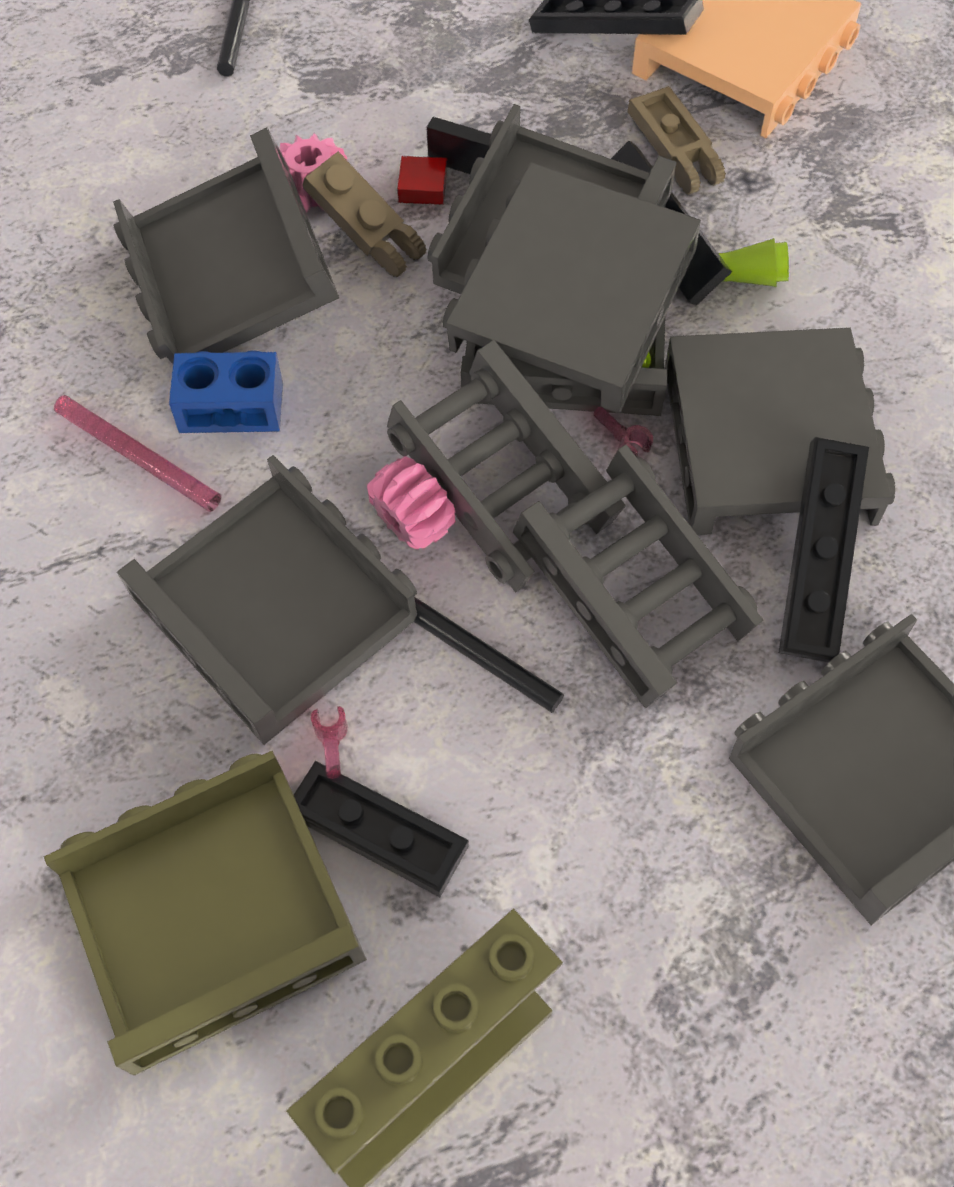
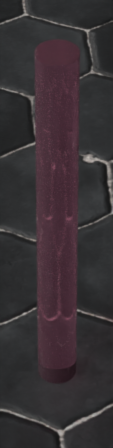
M67 395L59 397L55 402L54 411L207 511L215 510L220 504V493Z

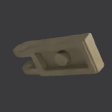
M670 86L629 100V115L659 156L677 162L675 170L676 182L686 194L695 193L701 187L700 177L696 168L693 167V162L696 161L699 163L701 174L708 180L710 185L714 186L724 182L726 178L725 168L718 154L712 148V141Z
M339 151L304 178L303 189L367 256L370 254L393 277L400 276L406 271L407 266L403 257L396 251V248L386 241L388 238H391L413 260H418L426 254V245L421 236H418L417 232L410 225L403 224L404 220Z

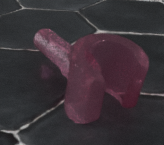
M598 407L594 411L593 416L620 442L618 449L627 444L637 457L638 451L630 444L636 443L643 451H650L653 444V435L646 427L633 425L626 428L603 407Z
M337 706L339 714L337 723L329 727L321 725L318 709L311 713V722L315 735L324 747L326 776L328 778H338L341 775L339 744L348 730L346 715L341 706Z

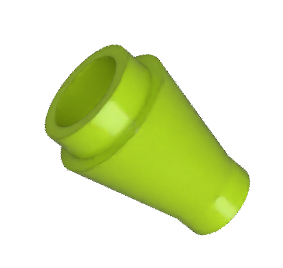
M775 238L730 252L719 253L732 271L722 282L731 281L776 287L777 282L789 280L787 242L775 243Z

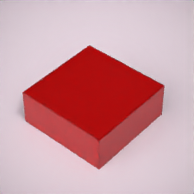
M401 156L397 187L398 203L444 205L447 158Z

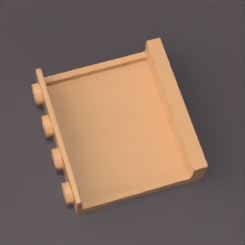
M702 0L704 10L686 35L639 34L636 37L632 74L647 80L660 65H663L765 114L760 136L766 139L778 124L784 125L789 120L800 98L807 99L818 77L822 73L828 74L832 70L843 48L846 50L851 48L860 31L861 25L856 23L861 3L855 0Z

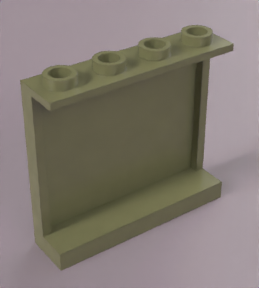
M273 751L263 755L250 754L236 760L230 766L229 771L209 780L198 779L190 781L179 787L174 792L173 797L153 806L142 805L124 812L118 818L117 823L95 833L83 832L71 836L61 844V849L44 856L46 865L60 877L115 1038L107 1042L115 1066L132 1075H136L367 960L286 776Z
M513 908L286 1110L287 1114L334 1174L338 1173L348 1187H369L552 1016L553 1010L535 990L559 969L563 962Z

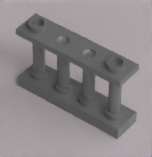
M493 340L477 350L469 372L471 382L416 418L401 400L392 405L387 423V434L398 453L404 457L409 455L416 463L424 465L432 477H436L441 488L447 491V498L454 504L455 516L486 554L485 561L490 572L499 582L503 584L507 582L516 593L525 586L535 572L527 562L532 557L519 540L514 544L511 542L494 518L547 481L556 483L568 498V506L556 513V515L607 483V481L496 341ZM482 399L486 401L491 400L503 415V423L447 460L429 434ZM514 440L523 441L536 457V463L488 497L479 501L461 476ZM619 500L585 524H589L592 530L598 534L613 523L626 505L622 500Z
M626 444L617 450L606 469L607 474L612 480L558 515L555 513L549 514L540 501L536 502L521 512L513 533L642 705L647 708L677 684V681L671 675L673 672L672 666L725 628H728L735 639L739 641L764 620L757 612V605L751 594L743 587L737 586L656 483L655 475L650 465L643 458L636 457ZM626 497L645 523L590 559L586 556L582 558L569 541L570 533ZM659 540L679 566L627 602H616L604 587L603 577ZM693 583L713 610L660 648L650 647L637 630V622Z

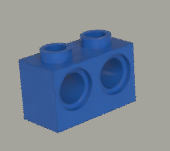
M252 350L229 353H211L207 351L174 353L169 405L179 433L280 432L283 380L277 352Z

